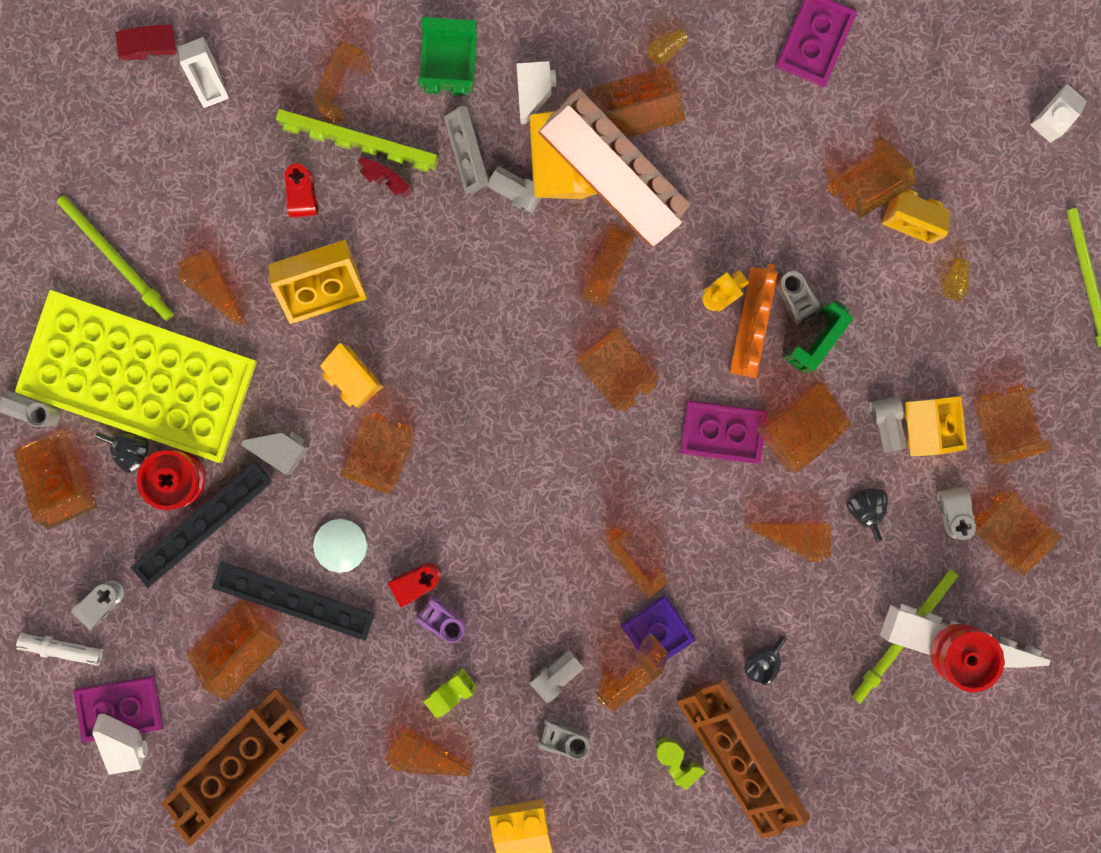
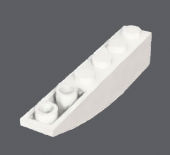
M901 604L900 608L890 605L880 636L888 642L930 655L932 642L938 633L949 625L959 624V622L951 620L950 624L941 622L942 617L926 612L925 616L916 614V608ZM1001 637L1000 641H998L1004 651V667L1021 668L1049 666L1051 660L1041 656L1042 650L1028 645L1025 646V649L1016 647L1017 642Z

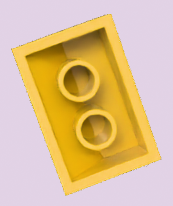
M554 112L530 115L534 198L584 199L597 194L538 134V131Z
M346 239L268 264L270 285L290 324L367 299Z

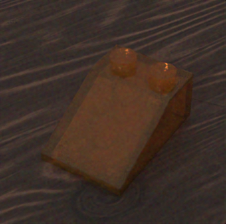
M820 381L756 427V429L784 470L790 473H797L819 457L851 426V423L825 385Z
M64 428L14 451L31 517L44 528L49 530L98 507L92 486Z

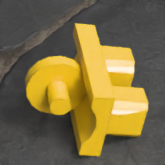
M740 270L732 276L726 272L703 290L702 302L708 310L720 312L743 295L741 289L749 284V282Z

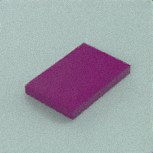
M803 0L775 67L825 88L858 11L832 0Z
M687 400L679 454L761 464L768 411Z
M155 675L73 689L82 743L95 741L92 732L99 714H106L139 730L140 733L158 731L164 728Z

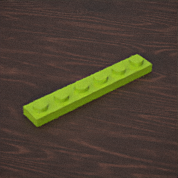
M281 109L277 113L276 120L283 126L282 129L289 133L298 134L299 131L309 133L308 137L320 142H324L325 138L334 140L336 146L344 149H350L351 146L361 148V153L376 157L377 153L387 156L386 160L396 164H402L403 161L413 163V168L428 172L429 168L434 170L437 168L439 159L436 154Z

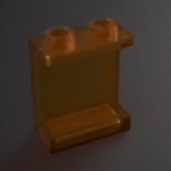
M882 136L872 141L874 154L840 175L832 168L826 171L828 177L826 186L831 195L834 197L838 196L848 212L853 211L859 218H862L916 185L913 165Z
M372 411L370 416L363 414L362 425L347 463L343 465L339 476L387 495H392L417 434L411 432V426L398 421L396 426L386 422V416Z
M1000 491L991 500L993 505L987 511L982 510L974 517L976 524L975 534L1014 573L1025 576L1062 536L1055 529L1048 528L1017 498L1019 495L1015 491Z
M616 525L606 534L607 540L604 543L649 599L670 580L660 567H657L648 576H645L620 545V542L629 536L631 532L625 525L622 528Z
M652 634L642 641L636 656V660L640 664L618 680L608 669L603 672L595 693L598 701L612 712L616 711L663 673L669 653Z

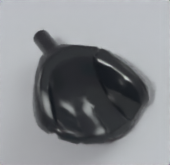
M97 432L94 437L111 444L110 452L112 459L127 473H132L139 467L148 453L147 438L131 432L117 433L114 438Z
M874 488L861 490L850 498L847 508L850 514L865 528L871 527L876 542L883 541L877 524L881 523L887 512V493L884 490Z
M781 636L774 647L765 646L750 653L744 665L746 676L762 685L772 683L781 668L779 650L787 639Z

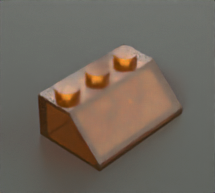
M667 65L589 88L593 103L627 138L638 134H646L651 130L673 126L678 122L685 121L681 91Z
M241 599L187 654V657L203 689L227 701L283 642L275 628L247 600Z

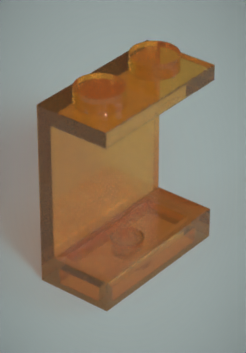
M341 40L312 100L318 108L317 112L323 115L322 119L333 125H337L338 122L346 125L348 122L342 110L332 104L348 68L350 67L369 76L373 67L365 51Z
M619 326L575 361L616 412L620 409L623 412L627 411L637 403L634 398L639 393L643 392L644 395H647L658 386L655 382L659 378L658 374H654L625 338V333Z
M1023 384L1008 387V393L998 395L997 391L981 395L982 400L973 402L992 465H1002L1052 450L1050 440L1041 439L1028 395L1036 392L1034 387L1024 388Z

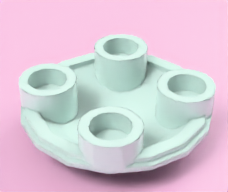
M341 518L331 520L321 526L315 535L313 548L315 557L323 567L329 571L341 573L351 571L361 563L365 557L368 543L358 525Z

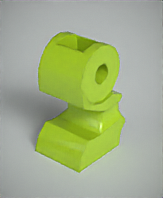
M462 668L450 680L443 682L439 688L429 694L423 700V703L437 719L458 704L461 697L464 700L471 697L475 693L477 686Z
M663 737L656 743L657 758L663 765H667L675 785L682 786L687 790L706 772L704 766L699 762L691 761L686 767L680 766L684 750L677 740Z

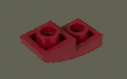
M173 25L143 26L115 32L118 60H146L147 55H175L176 53Z
M363 157L357 160L362 166L359 172L369 183L374 180L380 185L388 179L389 181L385 185L395 196L400 193L406 198L413 192L402 178L387 167Z

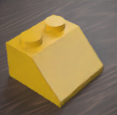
M910 189L895 192L881 224L929 244L947 236L950 210L944 208L942 202L934 199L924 200L918 197L919 194Z
M340 343L320 365L325 371L322 374L324 379L332 387L335 384L342 391L340 397L349 407L354 405L356 408H360L384 387L354 351L345 344Z
M961 396L905 402L904 417L908 427L907 445L911 456L941 455L967 450Z
M544 799L490 808L489 819L496 853H552Z

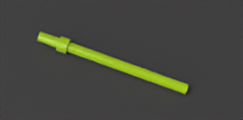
M65 195L58 198L57 203L139 291L142 295L141 299L149 307H153L165 321L171 319L174 313L161 300L162 296L154 288L151 289Z
M1078 208L1067 210L1066 213L1098 334L1095 337L1097 346L1101 347V299Z
M950 569L916 614L925 616L926 612L931 613L959 575ZM894 643L890 646L873 670H868L864 675L863 683L852 695L854 700L861 704L873 687L876 689L882 681L880 679L904 646Z

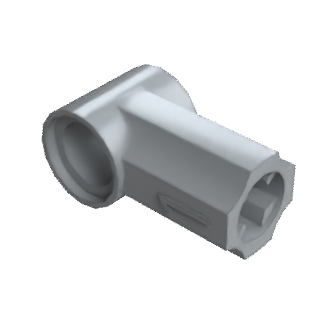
M500 166L493 172L487 186L494 192L511 200V203L517 208L521 209L523 207L524 212L531 215L541 198H534L533 181L529 179L523 180Z
M7 390L5 395L1 397V413L28 422L32 426L52 427L60 420V411L53 405L11 390ZM42 409H44L46 412V418L44 419V421L40 419V412Z
M894 396L870 401L869 409L870 412L873 411L871 419L874 425L877 426L882 452H893L907 448L901 422L903 419V407L900 398Z
M569 649L548 668L544 667L540 670L541 674L539 676L537 674L534 675L528 683L545 703H549L563 691L564 686L579 674L585 666Z

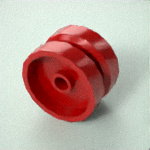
M178 449L154 452L144 459L138 469L136 483L139 494L146 503L156 509L172 510L189 506L199 499L205 489L206 474L204 466L195 455Z
M964 623L949 625L941 630L932 642L930 656L931 664L935 671L962 691L971 693L985 691L995 685L1002 675L1005 659L1004 651L999 642L972 625Z

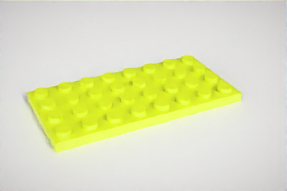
M49 290L15 393L222 463L257 361Z

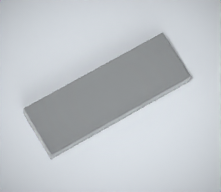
M460 106L446 114L444 120L465 194H470L488 186L489 182L467 106Z

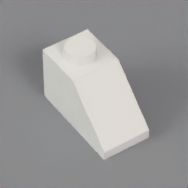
M202 37L179 46L180 64L203 107L205 108L229 99L214 57L204 38Z
M549 61L517 63L521 124H526L530 120L529 116L535 114L551 96V87H556L555 70H550Z
M1066 84L1030 125L1049 142H1052L1061 137L1081 115L1087 101L1071 86Z
M99 714L92 733L108 774L141 769L144 757L148 755V746L146 741L142 740L139 730L106 714Z

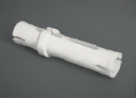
M22 632L16 644L17 650L40 654L41 657L47 658L52 656L95 666L100 665L103 655V649L58 641L48 635L39 637Z

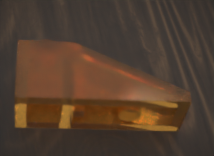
M613 225L610 226L580 300L605 310L636 235Z
M205 249L177 263L180 268L178 276L184 286H188L236 325L241 327L248 325L212 251Z
M745 522V528L806 557V561L822 562L823 557H831V524Z
M404 725L384 759L388 761V765L398 772L403 770L407 773L469 776L473 767L469 762Z

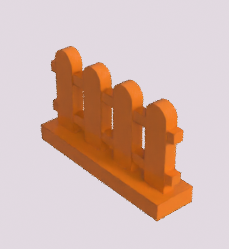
M767 264V268L763 267V269L750 268L749 284L746 287L729 371L731 374L757 378L778 272L774 270L775 265Z

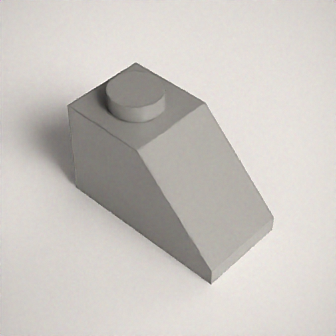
M293 431L290 434L278 433L247 439L241 443L243 447L285 475L292 474L309 448L303 444L305 439Z

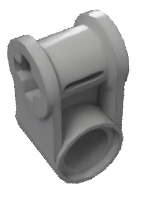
M790 271L782 274L777 279V291L785 304L788 314L796 325L800 324L801 320L805 317L821 312L818 300L811 292L801 273ZM787 277H792L796 281V288L793 292L785 287Z
M962 486L938 491L937 500L941 502L938 505L942 513L946 533L954 539L967 540L975 534L976 524L972 512L971 497L967 487ZM964 523L965 528H962L961 532L956 531V526Z
M108 580L98 585L72 609L71 613L85 627L92 631L102 622L101 619H105L109 612L122 600L125 593L124 586L117 580ZM107 590L111 592L109 598H107L106 594L108 593Z
M546 718L544 720L546 726L541 740L537 742L539 748L577 760L587 756L590 749V738L586 732L553 719ZM554 731L553 738L550 740L551 734ZM574 739H581L584 741L585 747L581 750H576L570 743Z

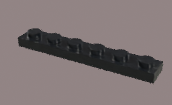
M253 462L130 568L147 588L153 586L268 488L273 481L257 462Z
M225 562L220 563L212 589L364 641L368 638L375 617V613Z

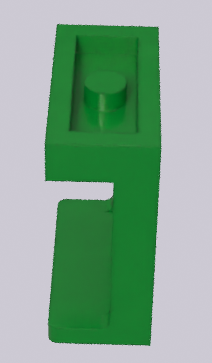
M422 17L421 29L423 35L420 77H418L419 88L424 89V92L427 94H440V90L451 91V94L455 96H467V92L474 93L478 34L477 21Z
M829 302L822 305L820 313L829 319V323L808 351L805 352L797 346L788 349L782 358L803 374L814 372L854 319L848 314L850 310L840 302Z

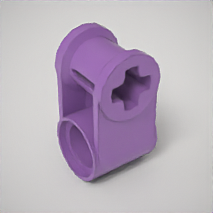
M429 595L427 598L428 603L420 614L415 615V621L449 643L458 642L467 631L465 620L450 610L440 600ZM434 609L435 611L433 612V614H432L431 617L429 618L428 616L430 615V613H431L432 610ZM448 623H457L460 627V634L456 636L451 635L447 630Z

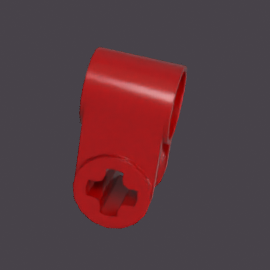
M295 163L288 166L285 170L284 178L289 217L299 218L318 215V202L312 173L301 164ZM298 172L304 175V178L300 179V183L293 180L294 177L298 176Z
M426 563L394 578L387 585L399 607H403L434 589L441 579V572L437 565ZM425 573L427 575L432 573L433 578L431 579V583L428 579H422V576Z

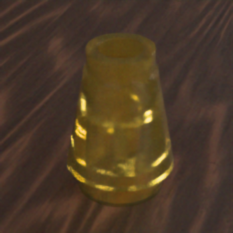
M678 28L652 40L650 46L647 47L648 55L658 66L662 63L667 64L684 44L688 42V37L683 29Z
M955 258L953 260V264L941 287L943 290L942 295L945 298L957 301L965 299V295L969 293L970 261L962 258Z

